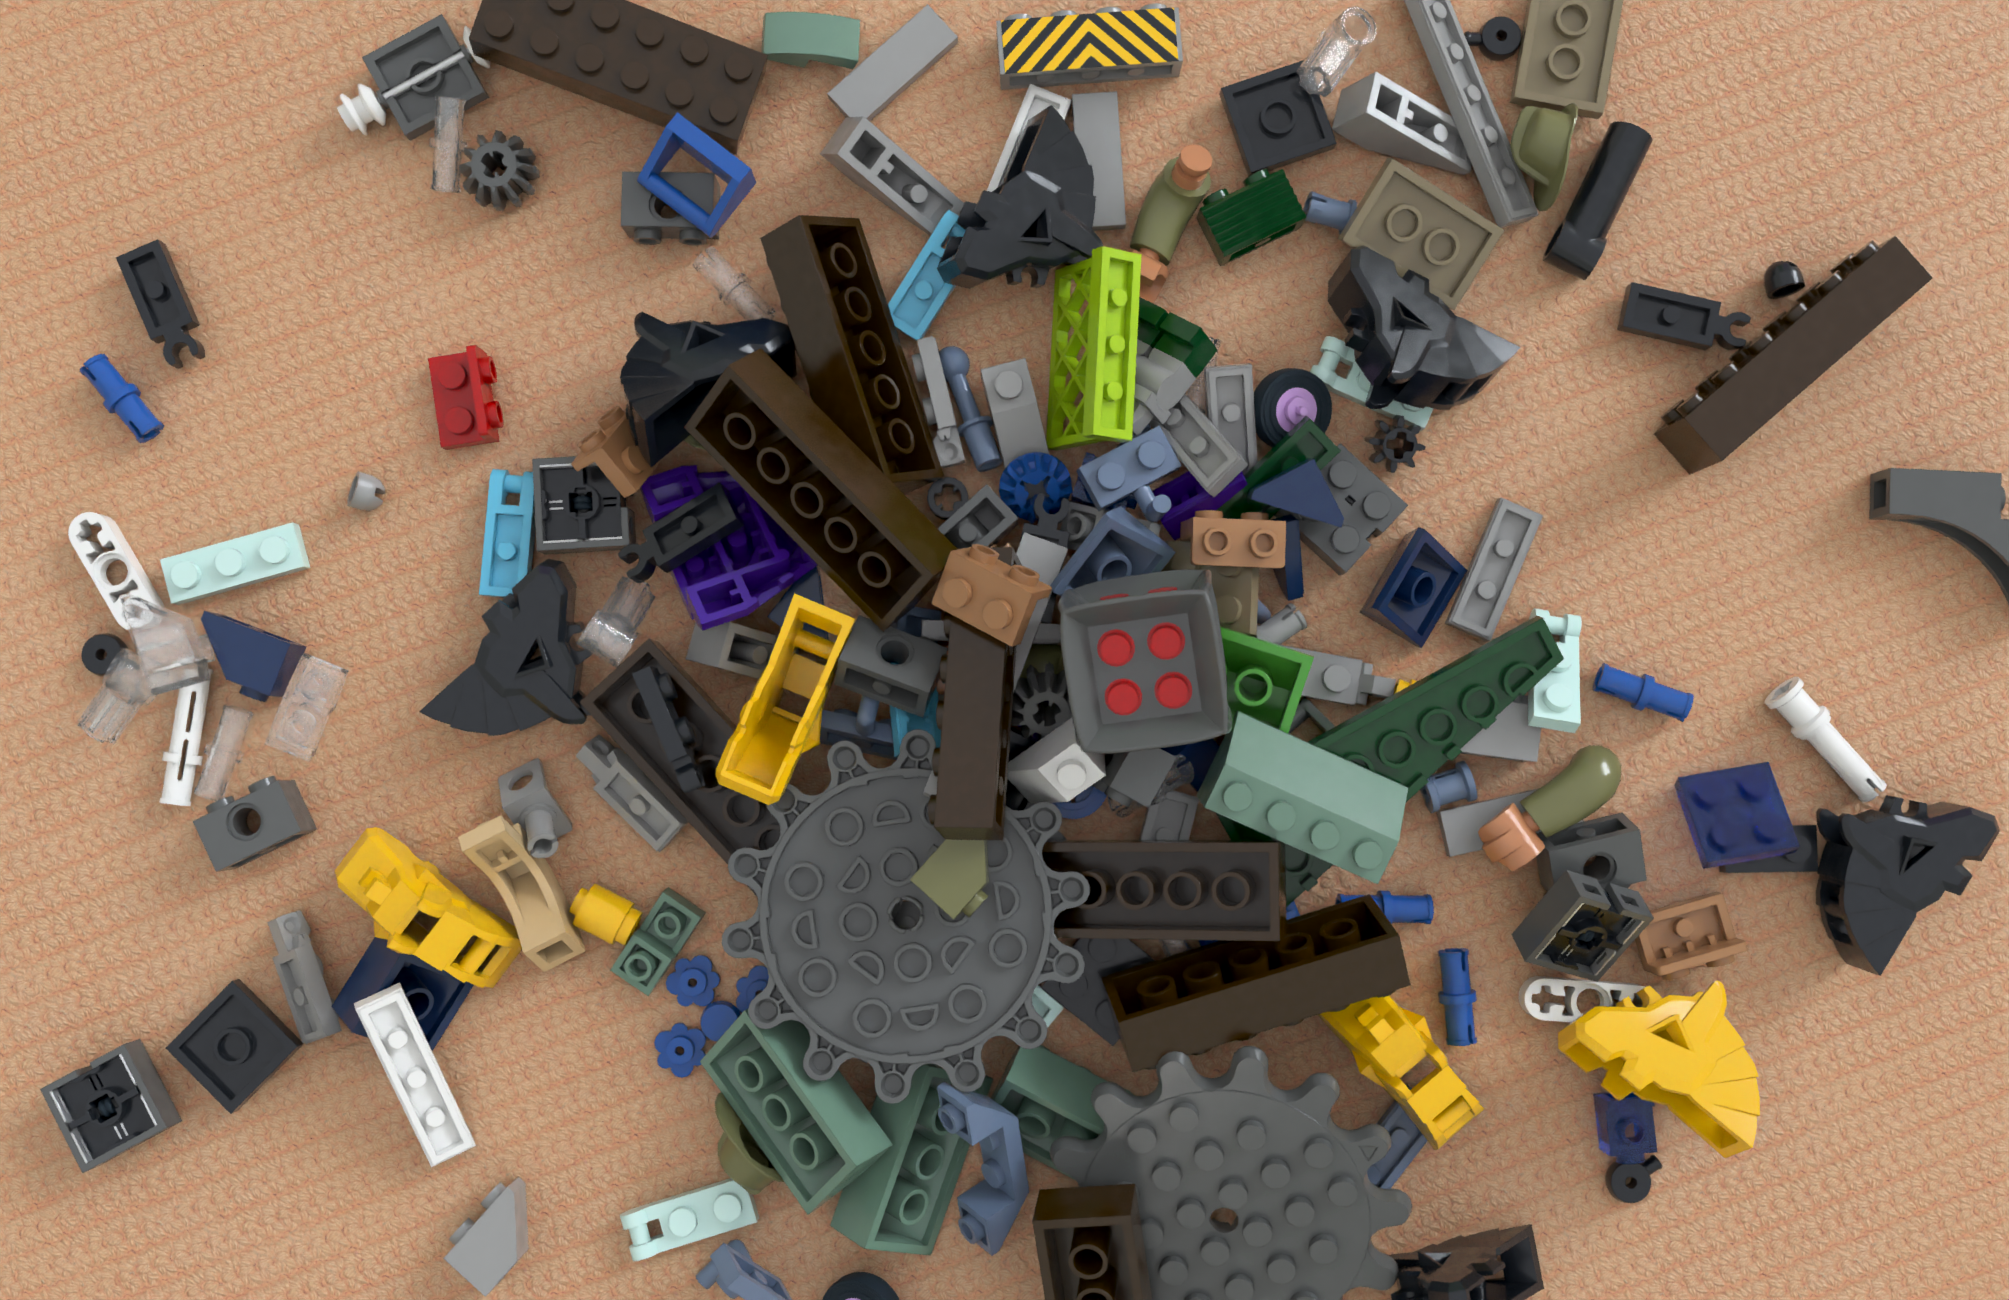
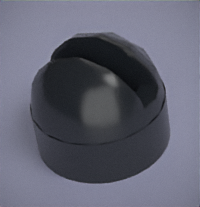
M1789 261L1772 263L1764 274V287L1770 299L1792 295L1805 287L1800 269L1796 264Z

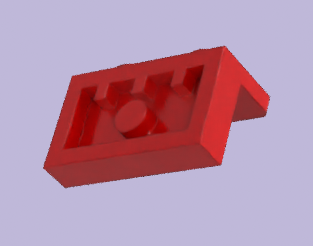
M477 345L466 346V352L428 358L441 448L450 450L500 442L498 428H503L504 420L500 403L493 399L491 384L497 382V372L492 356H487V353Z

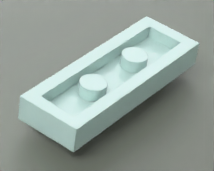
M293 522L160 559L171 604L176 605L310 568L300 526Z

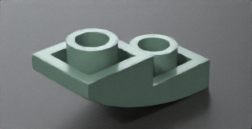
M810 12L765 13L763 17L761 53L768 55L767 60L805 68L809 60L853 69L859 60L860 20Z
M669 887L666 888L640 928L632 935L610 971L649 996L674 962L706 912Z

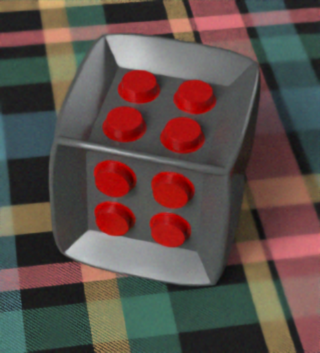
M1171 570L1119 577L1089 583L1064 591L1058 603L1061 613V649L1073 724L1082 752L1111 754L1166 748L1209 740L1231 731L1232 713L1227 701L1225 656L1210 570Z

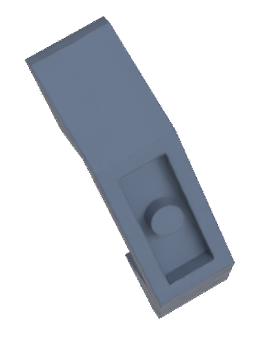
M943 1082L937 1086L940 1102L938 1116L942 1125L949 1133H956L972 1146L979 1142L983 1158L981 1170L985 1179L957 1197L961 1217L958 1220V1225L961 1233L969 1243H977L993 1256L1000 1250L1029 1193L1018 1117L986 1095L974 1091L962 1092L956 1089L953 1084Z

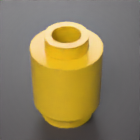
M596 883L590 890L582 887L569 910V913L575 915L574 926L612 945L618 942L624 946L627 945L643 915V912L634 908V902Z

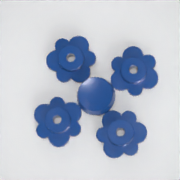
M698 955L691 961L687 958L679 959L675 964L676 971L671 973L666 979L667 990L672 994L678 995L677 1000L681 1006L686 1007L694 1002L698 1006L707 1007L703 1010L700 1017L701 1030L698 1028L688 1030L684 1023H676L671 1031H662L656 1036L654 1044L656 1050L660 1052L657 1058L658 1065L664 1069L671 1068L672 1073L681 1078L690 1075L694 1065H701L700 1061L706 1055L702 1050L706 1043V1037L717 1042L741 1015L740 1012L742 1013L749 1008L751 1001L757 996V991H763L767 986L769 975L765 966L758 965L753 967L748 977H742L738 980L736 988L741 994L737 997V1007L727 1001L711 1003L714 999L713 988L719 985L720 976L712 971V962L707 956ZM691 978L696 979V986L690 984L689 980ZM677 1047H683L684 1053H678Z

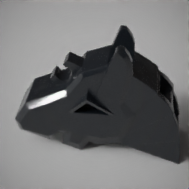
M1052 105L1028 120L1004 177V183L992 192L982 191L977 204L964 202L956 223L966 231L963 237L949 238L937 267L944 283L970 289L1005 274L1008 285H1017L1022 282L1021 272L1031 275V287L1039 288L1045 285L1049 269L1062 263L1069 266L1092 258V250L1103 246L1101 239L1092 230L1096 196H1093L1094 175L1092 165L1088 164L1074 131H1070L1062 116Z
M1362 245L1351 249L1328 281V302L1349 333L1345 338V346L1354 349L1355 362L1371 383L1365 406L1370 409L1387 407L1395 400L1422 409L1430 407L1437 410H1450L1452 406L1461 405L1472 400L1520 349L1519 346L1462 317L1456 316L1438 296L1430 293L1428 278L1408 269L1403 277L1399 276L1393 260Z
M640 312L635 316L634 320L635 332L639 339L626 356L627 361L621 369L620 379L621 385L624 386V394L627 401L626 417L629 420L632 438L635 446L639 447L646 462L650 467H653L691 435L684 428L728 365L762 348L793 379L797 375L795 343L789 325L767 318L722 325L694 320L667 324L651 315Z
M547 559L540 563L512 588L513 594L509 593L502 601L496 602L482 615L490 632L481 641L475 663L470 665L421 709L420 713L434 720L450 724L452 728L467 732L487 733L488 736L504 735L518 729L522 731L550 717L571 725L583 724L587 720V716L591 714L580 703L585 697V694L580 690L583 662L595 650L592 645L586 648H578L573 636L575 633L583 632L585 626L583 622H574L577 585L564 562ZM539 646L541 656L531 659Z
M1886 795L1879 811L1870 809L1855 815L1842 813L1840 816H1837L1827 809L1819 808L1817 810V826L1819 832L1826 840V844L1817 872L1820 875L1816 888V905H1819L1822 922L1829 939L1833 940L1837 951L1846 964L1881 976L1915 920L1917 912L1938 901L1944 891L1962 895L1973 876L1962 865L1965 859L1982 861L2000 832L1994 815L1972 807L1946 802L1927 806L1926 803L1909 800L1907 812L1903 813L1901 806L1904 799Z
M1532 1224L1500 1231L1497 1228L1466 1237L1460 1235L1438 1245L1431 1244L1412 1253L1389 1255L1397 1262L1399 1269L1396 1280L1398 1291L1391 1294L1392 1300H1525L1544 1289ZM1498 1255H1500L1501 1261H1497ZM1503 1269V1278L1485 1280L1484 1276L1495 1275Z

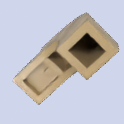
M500 815L491 821L481 823L475 829L458 837L462 852L489 877L505 901L513 918L523 953L543 972L586 951L579 928L573 925L575 917L569 913L570 905L559 882L545 858L533 857L530 853L531 850L528 851L526 831L519 823L511 826Z

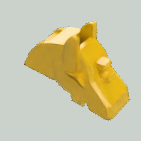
M794 593L769 662L757 681L750 699L743 705L739 715L740 721L736 730L729 738L716 768L715 775L719 785L767 805L780 800L801 753L820 745L821 718L824 703L836 676L834 673L837 669L838 659L850 636L855 618ZM804 622L836 635V642L803 630ZM797 647L826 659V665L824 666L796 654ZM784 689L810 699L803 717L778 707Z
M366 828L335 869L338 888L373 918L374 937L388 940L386 947L392 951L407 955L413 954L436 969L446 971L463 983L467 981L481 988L485 986L494 988L522 950L514 925L470 899L452 882L443 877L435 865L429 861L417 858L405 844L381 828ZM419 910L438 918L429 932L412 920ZM473 935L477 936L478 938L464 956L460 955L459 953ZM495 945H500L501 947L483 970L479 968Z
M1717 980L1710 984L1704 993L1699 991L1692 996L1668 995L1664 998L1649 985L1637 992V995L1642 1000V1007H1636L1628 996L1616 1003L1617 1007L1595 1006L1558 1032V1049L1584 1072L1588 1073L1600 1067L1606 1070L1600 1085L1618 1101L1633 1092L1642 1100L1666 1105L1673 1114L1724 1158L1753 1148L1757 1129V1117L1760 1116V1096L1756 1079L1759 1075L1753 1060L1743 1047L1745 1046L1744 1041L1724 1016L1727 998L1724 986L1720 981Z
M1390 995L1362 1000L1350 1004L1341 1011H1327L1318 1014L1330 1030L1349 1049V1052L1355 1058L1360 1074L1380 1085L1388 1095L1398 1102L1434 1150H1438L1485 1109L1448 1066L1447 1057L1433 1042L1425 1017L1399 1007ZM1427 1056L1436 1068L1409 1090L1400 1078Z

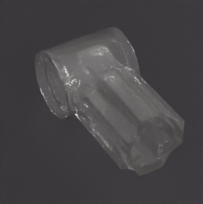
M1349 7L1319 34L1318 42L1296 70L1300 78L1299 85L1310 95L1319 94L1323 97L1329 95L1362 49L1374 40L1376 25L1374 19L1367 11L1359 7Z
M622 576L602 609H597L576 644L617 668L639 634L636 630L655 599L650 590V585L647 582L636 583L630 578Z
M125 647L122 648L109 665L102 680L103 685L78 719V726L88 736L97 741L115 744L141 706L149 705L157 696L166 681L169 671Z

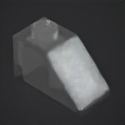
M130 593L119 596L124 620L152 696L210 680L207 663L215 661L214 652L208 635L198 636L192 619Z

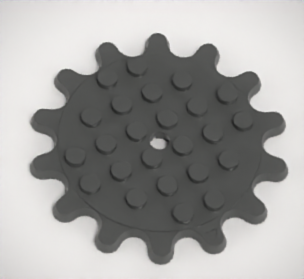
M921 729L906 733L901 741L900 754L897 760L886 768L871 766L865 760L860 748L851 741H839L832 745L827 755V762L831 772V781L828 788L823 793L809 796L788 783L779 801L770 805L766 804L767 809L780 825V837L777 843L767 850L746 847L737 849L728 860V870L733 879L751 887L758 897V907L755 914L746 921L731 924L722 935V946L729 956L758 959L764 963L768 970L769 979L767 986L751 1001L748 1008L751 1022L762 1029H771L788 1020H795L804 1024L810 1034V1044L803 1059V1068L811 1079L826 1081L832 1078L841 1064L851 1058H861L867 1061L872 1066L875 1074V1091L878 1097L890 1104L899 1103L907 1097L910 1092L914 1072L925 1064H936L942 1067L947 1072L953 1086L959 1091L972 1092L980 1088L985 1078L981 1051L984 1044L995 1036L1010 1038L1017 1045L1025 1049L1039 1047L1045 1041L1048 1030L1046 1022L1032 1005L1034 989L1044 981L1074 982L1081 977L1085 967L1081 953L1061 943L1054 934L1053 926L1056 917L1066 909L1082 905L1090 894V886L1088 880L1082 874L1072 871H1053L1043 861V845L1060 829L1062 824L1060 810L1050 802H1039L1021 811L1012 810L1005 806L1003 840H987L989 883L982 891L988 895V898L970 918L962 912L953 920L910 880L945 841L944 837L934 828V824H931L929 821L928 805L930 797L923 795L933 769L932 757L936 741L930 733ZM903 900L911 901L918 907L920 917L914 927L902 928L895 923L893 910L899 902Z
M1244 1046L1239 1048L1232 1057L1227 1073L1217 1078H1207L1200 1075L1194 1069L1189 1056L1183 1052H1170L1159 1060L1158 1065H1155L1159 1081L1156 1089L1149 1095L1134 1096L1114 1082H1102L1095 1086L1090 1098L1091 1104L1104 1122V1129L1097 1138L1081 1140L1071 1136H1063L1056 1139L1051 1145L1050 1157L1057 1169L1073 1177L1078 1182V1187L1135 1184L1152 1300H1343V1295L1350 1289L1369 1287L1381 1291L1388 1290L1395 1284L1398 1278L1399 1269L1397 1262L1389 1255L1378 1251L1374 1247L1371 1237L1380 1229L1405 1223L1412 1212V1202L1410 1197L1399 1189H1383L1375 1186L1367 1175L1368 1169L1374 1163L1384 1158L1390 1150L1391 1137L1389 1132L1378 1124H1368L1358 1129L1346 1130L1338 1127L1333 1122L1330 1113L1340 1096V1086L1338 1081L1330 1074H1312L1296 1089L1283 1090L1270 1082L1268 1078V1058L1265 1052L1258 1047ZM1228 1208L1233 1210L1237 1217L1233 1220V1224L1230 1225L1229 1222L1211 1219V1214L1216 1209Z

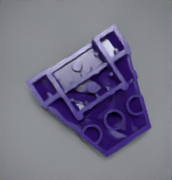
M689 465L649 476L640 487L652 523H655L720 482L729 490L743 520V527L670 571L692 620L695 619L696 624L704 631L749 615L818 565L727 471L698 473L697 465Z

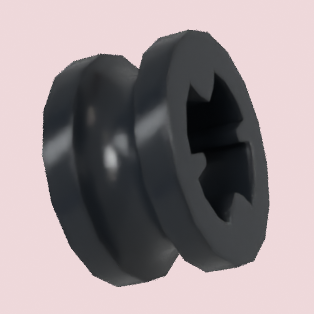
M950 477L935 481L928 490L927 496L930 510L936 517L942 520L950 518L969 500L967 489L962 482ZM946 487L954 488V495L958 492L961 494V501L954 502L953 510L944 511L942 503L938 506L935 504V497L942 496L943 488Z

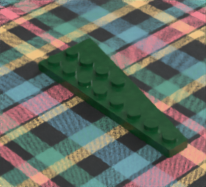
M1535 616L1308 742L1408 788L1407 802L1429 782L1427 779L1448 760L1452 761L1462 752L1460 749L1482 729L1486 730L1497 720L1495 717L1519 695L1524 696L1555 668L1564 657L1544 619L1540 616ZM1216 813L1230 840H1276ZM1285 844L1286 907L1305 890L1308 892L1318 883L1317 879L1333 864Z

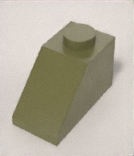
M946 839L910 879L953 920L962 912L970 918L988 898V895L982 891L989 883L987 840Z

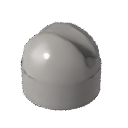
M358 471L350 487L347 506L366 511L377 509L382 505L383 500L374 495L375 493L385 494V487L376 477Z

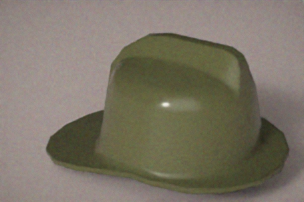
M1575 103L1568 104L1562 111L1526 106L1520 111L1512 133L1510 148L1513 159L1519 169L1534 178L1533 198L1535 206L1539 211H1547L1554 204L1564 183L1571 137L1578 117V107Z
M722 1092L719 1093L715 1100V1113L720 1126L724 1130L718 1142V1157L724 1171L732 1180L743 1187L749 1194L753 1195L759 1194L775 1180L784 1182Z

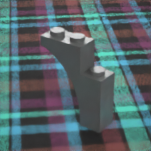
M1888 468L1870 474L1869 520L1906 522L1928 528L1954 540L1972 553L1988 569L2000 586L2009 605V519H2001V511L2006 501L2005 490L2001 486L2002 473Z

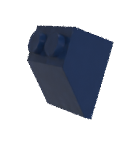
M374 937L332 1004V1008L352 1033L369 1038L355 1010L354 1003L400 982L433 1051L474 985L467 981L465 983L461 982L446 971L436 969L413 954L407 955L392 951L386 947L388 940Z

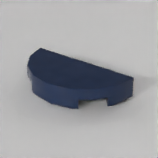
M1289 514L1271 519L1274 521H1286L1285 566L1273 570L1279 586L1288 601L1301 598L1304 593L1299 520Z

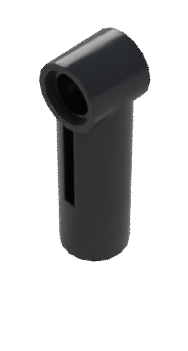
M1622 121L1610 124L1565 219L1559 225L1548 244L1543 261L1582 280L1587 279L1603 253L1607 243L1606 236L1653 141L1647 131L1639 126Z

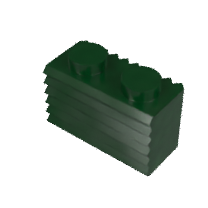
M1267 169L1260 170L1243 181L1245 187L1231 194L1228 193L1227 189H1221L1210 194L1202 201L1204 207L1199 209L1196 219L1220 266H1224L1228 262H1232L1276 239H1280L1284 235L1297 231L1303 225L1306 214L1302 210V206L1298 202L1297 196L1294 194L1293 188L1290 186L1283 169L1269 174Z

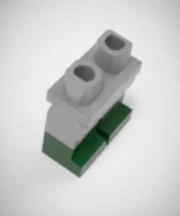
M1139 297L1133 435L1136 437L1152 419L1164 425L1171 415L1169 409L1179 402L1218 351L1201 327L1171 312L1168 313L1165 309Z

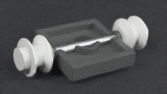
M441 14L362 57L380 90L375 93L371 88L358 84L359 95L355 98L350 99L343 93L340 94L343 104L338 106L337 109L347 127L352 132L359 129L366 136L368 135L367 124L373 120L382 126L386 125L385 108H390L404 135L411 141L488 99L489 96L471 65L474 62L471 56H473L477 64L488 69L491 68L490 61L474 55L468 39L471 29L467 26L464 27L463 40L466 46L464 44L460 45L447 20Z

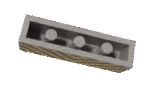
M1155 3L1145 5L1140 10L1122 11L1118 7H1105L1098 9L1092 14L1078 15L1074 11L1062 10L1052 13L1050 17L1032 18L1028 14H1013L1006 17L1005 20L996 21L1001 90L1028 88L1030 84L1037 87L1179 77L1183 63L1179 7L1167 8L1164 4Z

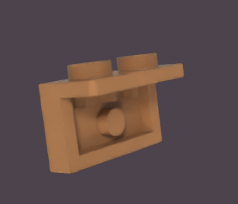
M616 406L598 420L597 423L601 428L587 435L578 444L582 451L571 465L578 472L595 462L620 494L626 498L640 489L660 461L653 467H650L642 456L639 447L635 446L630 432L629 420L626 417V409L622 410L620 406Z
M1200 510L1195 511V517L1181 522L1180 541H1191L1190 563L1194 566L1280 569L1285 566L1286 521L1269 520L1268 513L1246 512L1241 513L1240 519L1223 518L1222 511Z
M972 544L971 547L951 551L931 604L1011 647L1021 644L1037 600L1048 598L1052 587L1039 581L1040 575L1036 571L1021 565L1010 566L998 560L999 554L984 545Z
M1717 891L1650 910L1654 919L1635 939L1643 969L1654 975L1662 976L1663 980H1674L1688 976L1691 973L1689 968L1706 963L1707 967H1719L1735 961V954L1748 951L1746 941L1736 938L1724 895Z

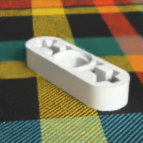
M85 512L75 517L69 526V540L118 624L126 630L141 633L157 629L165 617L164 604L116 522L108 516L94 512ZM89 526L102 527V530L97 534L98 540L103 547L115 548V550L104 553L98 543L87 541L86 538L92 534ZM122 560L127 566L128 574L121 584L114 586L107 579V568L112 562ZM130 592L135 602L146 604L148 608L143 611L145 620L133 619L132 614L137 611L131 598L119 597V595Z
M1535 976L1522 984L1519 990V1003L1527 1014L1539 1020L1572 1023L1583 1015L1577 1007V997L1585 989H1594L1600 997L1599 1006L1612 1007V998L1621 1001L1629 996L1632 1001L1634 993H1636L1637 999L1641 1000L1637 992L1645 987L1634 983L1596 982L1585 979ZM1544 986L1545 992L1555 996H1565V1005L1547 1002L1544 1003L1543 1010H1540L1539 1004L1532 1002V994L1540 993L1541 987ZM1564 986H1569L1565 993ZM1566 1007L1567 1013L1564 1014L1562 1012Z

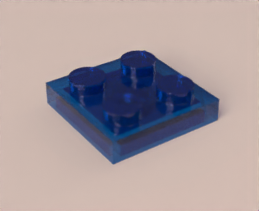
M1769 762L1677 778L1674 786L1703 869L1792 854L1800 847Z

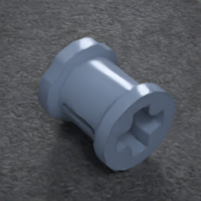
M1465 761L1457 762L1453 769L1431 775L1427 779L1429 782L1420 789L1425 805L1430 813L1439 811L1440 806L1466 799L1468 802L1477 800L1476 784L1471 770Z

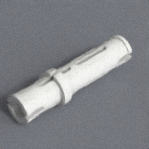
M182 665L183 672L175 708L169 752H163L162 761H167L162 797L159 803L191 806L190 799L196 765L201 766L203 756H198L213 669ZM194 691L195 699L190 729L186 732L191 694ZM187 739L182 777L178 780L183 742Z

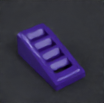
M1188 471L1152 492L1155 497L1163 494L1171 500L1170 510L1160 520L1174 541L1180 538L1181 522L1195 517V511H1216L1247 486L1248 483L1241 471L1218 495L1213 497Z

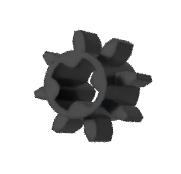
M1401 415L1394 416L1392 425H1387V423L1377 419L1375 424L1379 430L1374 437L1365 438V441L1372 444L1375 453L1370 456L1369 460L1373 463H1378L1384 458L1387 459L1386 471L1395 473L1398 463H1403L1411 468L1415 467L1412 457L1416 450L1422 451L1426 448V446L1417 443L1415 437L1421 430V427L1414 424L1406 429L1403 428L1405 420L1404 416ZM1397 437L1403 440L1402 448H1394V450L1387 448L1388 439H1396Z

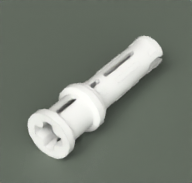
M1793 677L1776 687L1765 699V704L1770 709L1776 708L1792 726L1791 733L1794 737L1801 740L1807 739L1854 791L1862 803L1869 802L1879 796L1874 789L1877 788L1879 792H1883L1887 784L1878 777L1829 722L1831 720L1830 711L1825 706H1818L1802 689L1804 682L1799 677Z

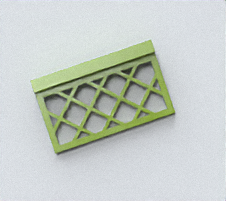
M1101 246L1092 250V258L1055 270L1046 443L1049 450L1058 451L1103 441L1120 443L1132 441L1142 254ZM1074 279L1077 286L1070 297L1071 280ZM1086 299L1088 305L1081 317L1078 312ZM1072 326L1074 332L1068 342V332ZM1082 345H1084L1086 351L1080 362H1078L1076 357ZM1070 371L1072 377L1065 388L1066 376ZM1081 390L1084 396L1076 408L1074 401ZM1067 416L1070 422L1063 433V422Z

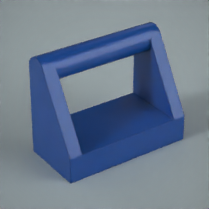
M678 112L665 127L637 178L639 184L710 238L719 231L756 184L752 169ZM679 148H682L728 184L711 215L658 175Z

